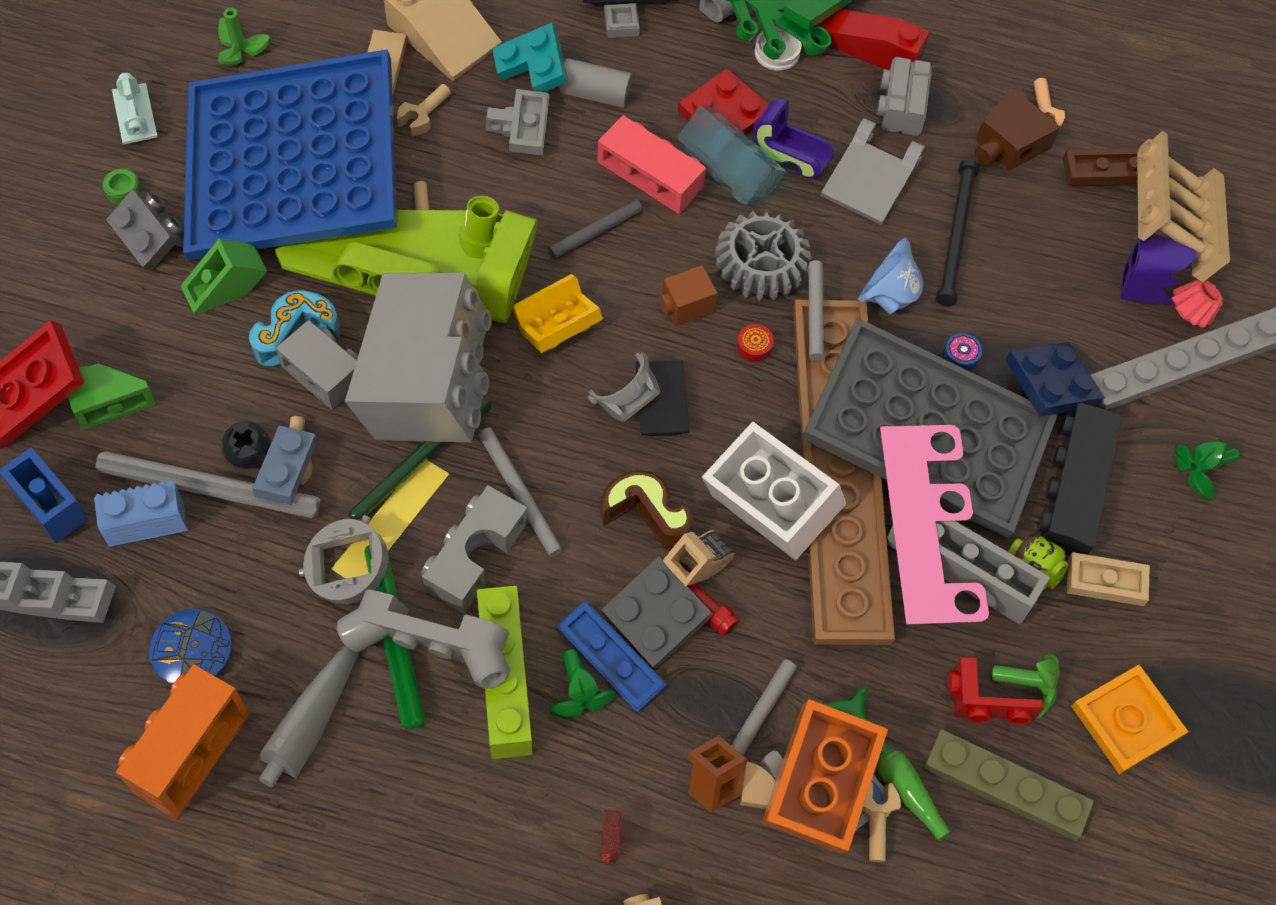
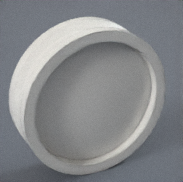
M775 26L779 37L785 42L786 49L779 59L773 60L768 58L763 52V46L767 41L763 31H761L757 36L754 51L757 61L762 66L775 71L792 68L799 60L802 47L801 41L780 27Z

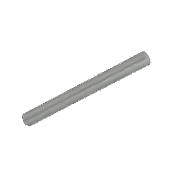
M107 451L101 452L97 456L96 470L100 473L151 484L154 482L157 485L161 481L167 483L170 479L174 481L179 490L308 518L316 517L320 510L321 500L316 496L296 493L292 505L255 497L252 489L254 483Z

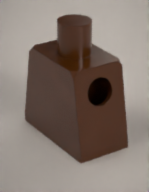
M1011 88L983 120L976 138L977 143L980 145L975 150L976 158L984 165H989L997 159L1007 169H1014L1052 148L1061 126L1018 91Z

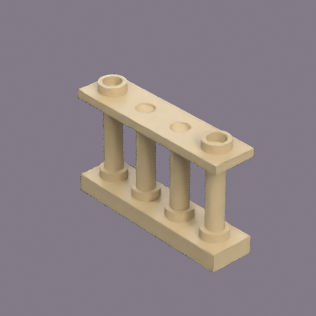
M1164 131L1160 132L1154 139L1145 141L1137 152L1138 238L1145 241L1157 230H1160L1172 240L1194 249L1197 252V256L1192 262V275L1201 282H1204L1230 262L1224 175L1213 168L1206 175L1197 177L1168 156V134ZM1169 175H1171L1172 177H1174L1176 180H1178L1179 182H1181L1183 185H1185V186L1188 187L1189 189L1187 190L1186 188H1184L1182 185H1180V184L1177 183L1175 180H1173L1172 178H1170ZM1170 196H1172V197L1175 198L1177 201H1179L1180 203H1182L1184 206H1186L1187 208H1189V211L1186 210L1185 208H1183V207H1182L1181 205H1179L1178 203H1176L1174 200H1172V199L1170 198ZM1171 217L1189 229L1190 233L1170 220Z

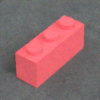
M624 115L598 140V163L679 215L704 188L706 167L698 159L684 154L669 141L660 139L646 130L642 124L633 122Z

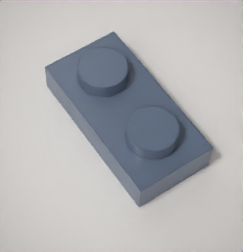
M278 426L252 488L255 497L292 505L316 446V434Z

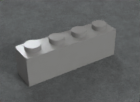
M936 521L944 579L950 583L981 584L986 591L988 606L1020 625L1032 609L1050 577L956 521ZM892 526L887 537V545L896 550L894 528ZM964 590L966 593L970 594L971 596L979 600V597L974 592Z

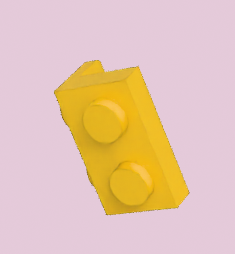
M573 274L513 305V311L521 335L541 353L557 347L561 342L580 332L586 331L590 326L603 320L600 308L582 294L578 278Z

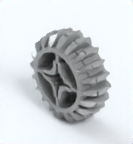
M752 210L748 219L739 214L736 223L729 222L725 231H722L719 235L718 246H716L715 250L717 271L722 272L723 282H731L732 292L743 289L744 298L753 293L756 294L758 301L764 295H768L774 301L778 296V292L787 297L791 288L797 289L801 285L802 279L807 276L808 264L811 261L809 240L803 239V229H794V220L783 222L781 213L776 218L769 217L770 215L767 210L763 213V216H757ZM780 248L785 251L790 262L784 258V253L779 250ZM736 250L742 253V257L746 260L745 263L740 260Z

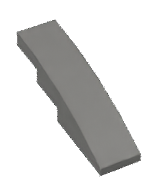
M0 562V610L41 617L104 623L116 587L109 580L73 578L65 571L31 570L23 563Z

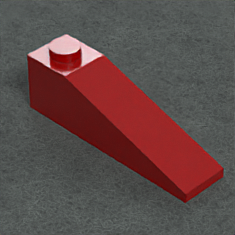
M842 9L816 25L823 27L830 34V47L887 70H890L892 59L895 57L911 59V62L915 60L921 61L930 31L899 18Z

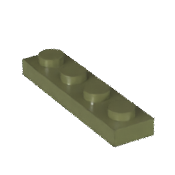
M940 729L923 769L1074 841L1081 838L1094 802L1079 793L943 729Z

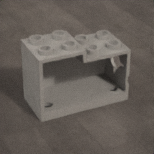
M465 273L382 274L345 399L346 404L375 440L472 443L475 428L479 427L481 421L480 407L482 399L489 389L488 375L479 363L483 358L485 334L491 327V314L484 306L477 289L473 287Z

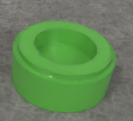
M117 169L108 173L102 183L106 197L114 204H120L132 189L141 192V186L136 174L128 169Z

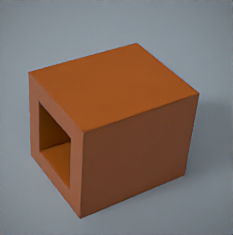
M703 265L663 279L662 294L658 298L663 313L665 315L670 314L675 326H679L715 313L718 293Z

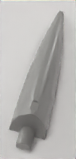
M344 645L317 674L282 719L260 752L261 761L268 764L259 777L263 784L273 787L282 772L297 778L324 732L356 662L358 652L351 651Z

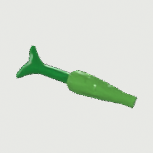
M867 687L859 689L851 700L825 704L831 708L869 721L865 715L864 707L868 692ZM884 741L876 765L878 774L886 785L893 783L899 793L900 800L929 828L935 838L941 841L951 833L950 829L940 817L927 789L909 759L901 751L890 749Z

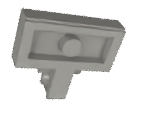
M516 89L514 106L506 107V109L488 107L486 131L510 137L509 152L543 156L550 94Z

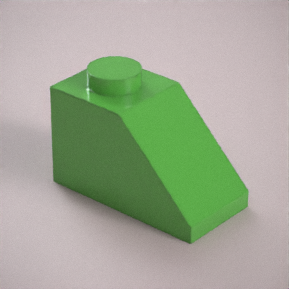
M219 238L182 283L181 288L193 313L201 314L248 295L267 270L254 245Z
M99 363L92 366L79 367L85 384L68 396L73 414L83 431L156 406L155 399L145 380Z

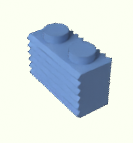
M170 479L167 483L161 481L157 485L153 482L151 486L145 484L143 488L137 486L135 489L129 487L127 491L121 489L119 493L113 491L111 494L105 492L103 496L97 494L94 497L98 530L109 547L188 530L184 501L174 481Z

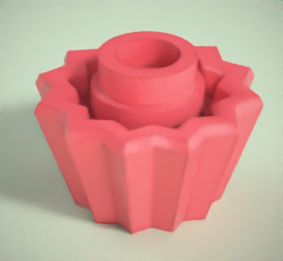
M1196 280L1173 290L1174 296L1172 300L1176 304L1175 309L1184 320L1190 322L1193 326L1198 325L1201 328H1205L1206 325H1211L1223 304L1220 291L1208 280L1204 282Z

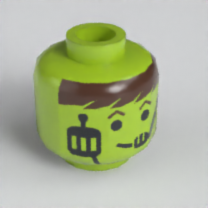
M1031 534L1024 540L1016 539L1008 551L1050 577L1043 590L1047 587L1050 589L1055 588L1068 568L1064 550L1038 534Z

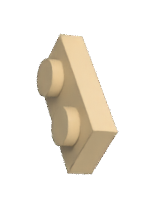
M1073 552L1068 558L1067 594L1145 606L1149 601L1150 565Z

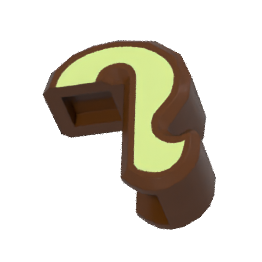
M635 470L620 475L607 485L602 495L600 516L603 525L611 523L636 507L663 547L673 548L685 533L691 532L693 521L692 513L685 503L681 502L675 508L670 507L669 488L665 481L653 472Z

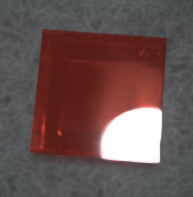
M605 810L601 862L616 863L618 861L622 819L620 811Z

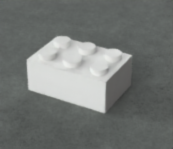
M754 422L742 432L702 476L713 498L795 561L846 505L840 484Z

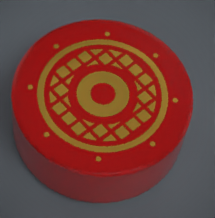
M760 324L745 326L738 334L737 350L739 354L749 361H762L766 359L772 352L774 344L773 334L767 327Z

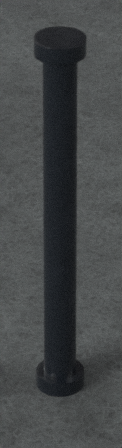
M963 160L959 164L958 172L961 177L941 289L937 291L935 299L938 304L943 306H953L957 303L956 282L974 177L979 174L980 165L974 160Z

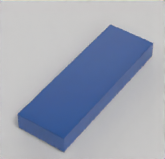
M586 600L556 626L558 631L637 714L667 688V684Z

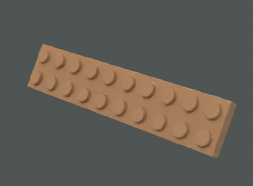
M795 300L793 313L801 437L856 319L859 318L868 322L866 302L823 300L824 359L819 361L811 360L809 357V300ZM801 439L802 457L840 484L846 501V505L808 546L814 645H892L895 640L881 477Z

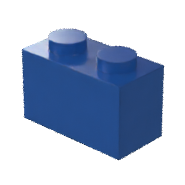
M32 447L0 469V475L11 491L55 543L61 541L89 520L77 500Z

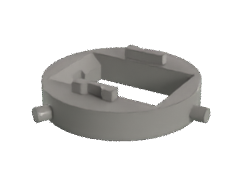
M363 515L361 521L343 519L330 523L313 537L307 547L303 568L299 569V574L301 577L305 576L308 585L316 594L331 603L342 605L361 601L365 591L376 590L385 576L388 566L387 546L381 535L368 525L370 517ZM369 539L372 558L370 560L371 573L325 583L323 549Z

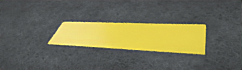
M428 460L422 463L394 490L369 521L368 525L381 535L388 551L449 475L448 472ZM369 539L352 543L331 569L344 578L369 574L364 554L365 547L369 545Z

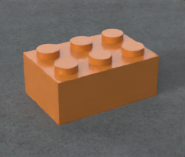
M194 664L186 674H181L175 680L170 690L171 696L161 709H156L149 716L144 727L145 732L135 745H130L123 752L118 762L119 768L115 772L136 796L176 820L250 715L236 688Z
M808 699L801 706L761 824L840 854L848 852L888 729Z

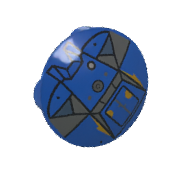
M198 609L178 612L163 621L151 639L149 654L152 666L161 678L172 684L181 674H186L193 664L218 678L231 653V636L225 623L211 612Z

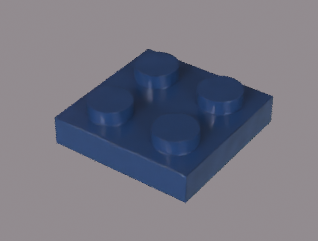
M1070 342L1013 350L1005 359L1039 417L1074 411L1078 402L1098 407L1105 398Z

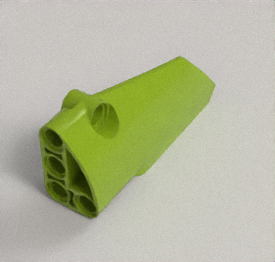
M476 196L468 201L467 210H397V228L284 245L275 249L282 269L377 295L383 273H465L473 287L477 289L484 306L490 311L491 320L506 324L527 267L538 219L508 210L504 214H500L499 205L494 199L488 196Z

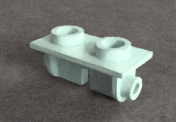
M130 73L120 74L116 81L117 89H112L123 145L158 138L147 84H138L137 79Z

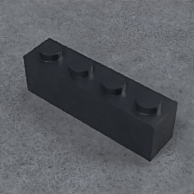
M1078 402L1071 415L1065 414L1062 420L1059 435L1065 436L1063 446L1058 445L1052 461V466L1057 467L1056 477L1050 478L1045 492V498L1050 500L1049 508L1042 511L1037 531L1043 532L1042 536L1061 547L1066 555H1071L1073 552L1088 555L1096 544L1122 420L1121 414Z

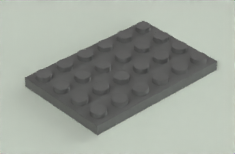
M857 318L801 439L887 480L880 427L954 425L961 433L963 456L959 460L927 461L930 484L960 483L966 485L970 491L973 515L968 520L1009 539L1016 529L1058 414L1039 417L1030 400ZM937 432L931 437V446L935 451L946 454L955 448V440L946 432ZM946 491L940 497L941 507L954 513H959L963 510L965 502L959 493Z

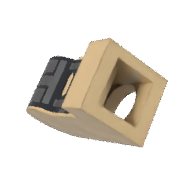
M710 530L698 537L694 532H689L681 537L664 558L663 562L685 586H689L709 579L720 572L730 563L735 554L714 530ZM680 562L687 565L692 571L690 573L686 571Z

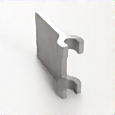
M863 118L852 142L820 196L882 225L911 174L918 167L925 146L912 141L904 158L899 159L869 144L873 138L874 133L872 131L876 123Z

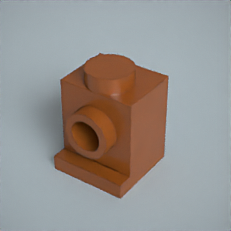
M718 735L688 752L687 759L693 763L689 794L710 813L741 796L747 758Z

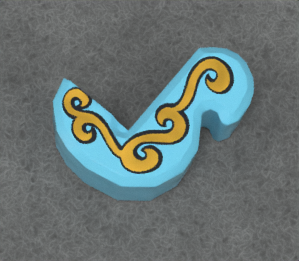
M305 290L287 292L278 298L271 308V324L264 326L259 321L254 324L249 333L250 345L258 363L264 366L280 365L276 347L308 320L319 329L324 327L329 330L336 341H338L341 329L334 305L320 294Z

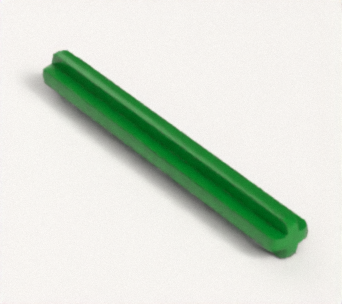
M368 545L365 547L364 554L366 558L368 572L370 574V560L372 558L370 547ZM388 555L387 571L375 591L394 595L398 599ZM387 636L383 639L401 725L406 730L419 728L424 725L425 717L410 650L392 641L393 638Z

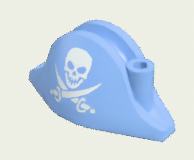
M906 237L896 244L858 297V300L862 303L874 302L879 304L889 315L916 301L923 290V278L913 259L910 243Z

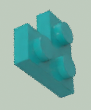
M549 23L492 48L497 74L503 81L529 70L532 88L538 92H546L568 82L558 31L553 23Z

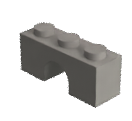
M489 485L480 496L478 494L473 496L467 505L465 518L459 526L454 524L449 529L444 538V547L437 556H430L421 572L425 592L464 615L476 599L477 589H483L486 584L484 568L468 558L471 552L477 547L491 545L508 553L528 524L527 507Z

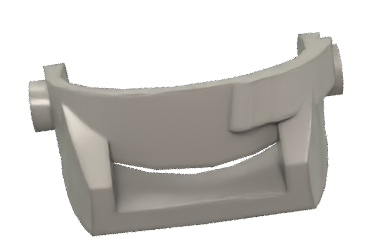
M637 352L635 354L640 363V368L633 380L623 389L608 396H599L592 389L588 392L589 395L587 397L594 406L598 403L608 414L621 422H625L660 394L658 382L649 368L650 360L644 352Z

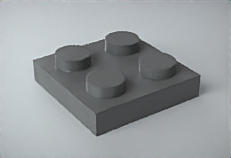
M660 556L601 609L655 669L714 615L690 588L685 586L676 577Z

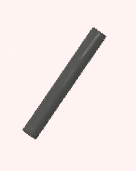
M634 199L549 246L550 255L553 259H557L642 212L643 209L640 202Z

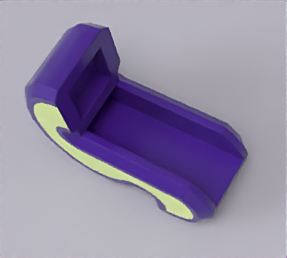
M776 99L770 102L754 124L753 133L758 148L764 156L773 162L796 165L800 176L811 179L818 178L834 157L835 153L832 145L826 139L787 123L789 100Z

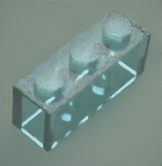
M700 105L677 137L686 146L684 152L688 156H692L709 167L707 173L720 183L725 182L732 188L731 195L745 205L748 203L763 204L787 172L716 108Z

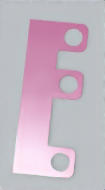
M954 425L880 427L906 624L985 621L989 616L986 591L981 584H945L936 521H961L972 517L973 509L970 491L966 485L960 483L930 484L927 461L959 460L963 456L960 430ZM937 432H946L954 438L955 448L950 453H939L931 446V437ZM946 491L959 493L965 502L963 510L954 514L943 510L940 505L941 495ZM968 590L974 592L979 597L980 608L976 613L964 614L956 608L954 600L959 592Z

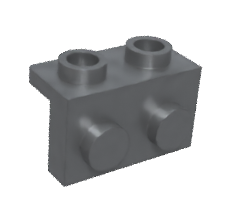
M132 189L108 216L106 221L141 266L153 270L174 245L183 247L184 226L166 212L165 208L167 206L165 202L156 194L151 192L145 194Z

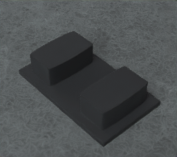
M683 360L650 361L649 368L658 382L660 394L639 410L641 435L673 436L689 433ZM635 362L636 374L640 368L639 362Z

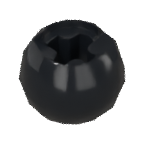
M249 421L234 423L225 431L222 438V453L225 459L237 468L250 469L258 467L264 462L270 448V438L267 432L257 423Z

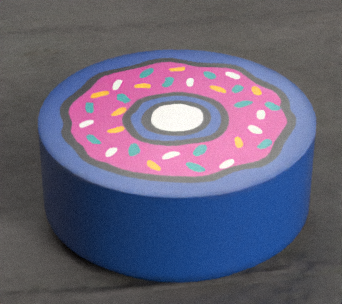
M958 333L951 336L944 349L945 360L965 370L974 368L982 355L980 342L974 336L966 333Z

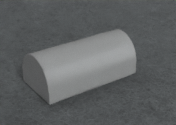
M570 58L566 59L564 64L568 82L560 85V93L624 108L633 82V73Z

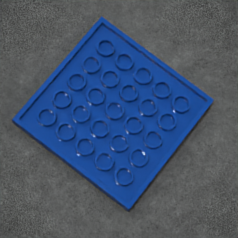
M388 49L189 82L183 253L188 260L202 259L219 238L249 243L258 250L398 227L392 68Z

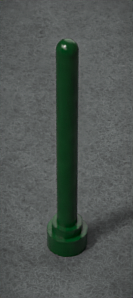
M484 396L480 407L481 418L491 410V405ZM424 441L349 511V519L361 521L363 515L367 516L445 442Z

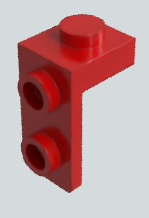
M960 657L953 670L948 672L947 692L949 695H953L954 716L967 717L968 721L975 723L988 722L992 718L1007 719V722L1010 724L1022 725L1032 722L1043 710V700L979 697L977 658Z

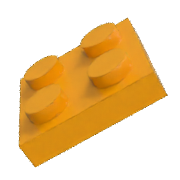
M1140 665L1135 666L1080 698L1071 706L1119 775L1188 733L1186 727Z

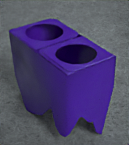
M1152 234L1145 241L1137 238L1123 268L1120 298L1147 303L1175 304L1172 297L1167 295L1162 288L1181 283L1180 280L1172 277L1171 274L1183 270L1196 259L1197 252L1170 238Z

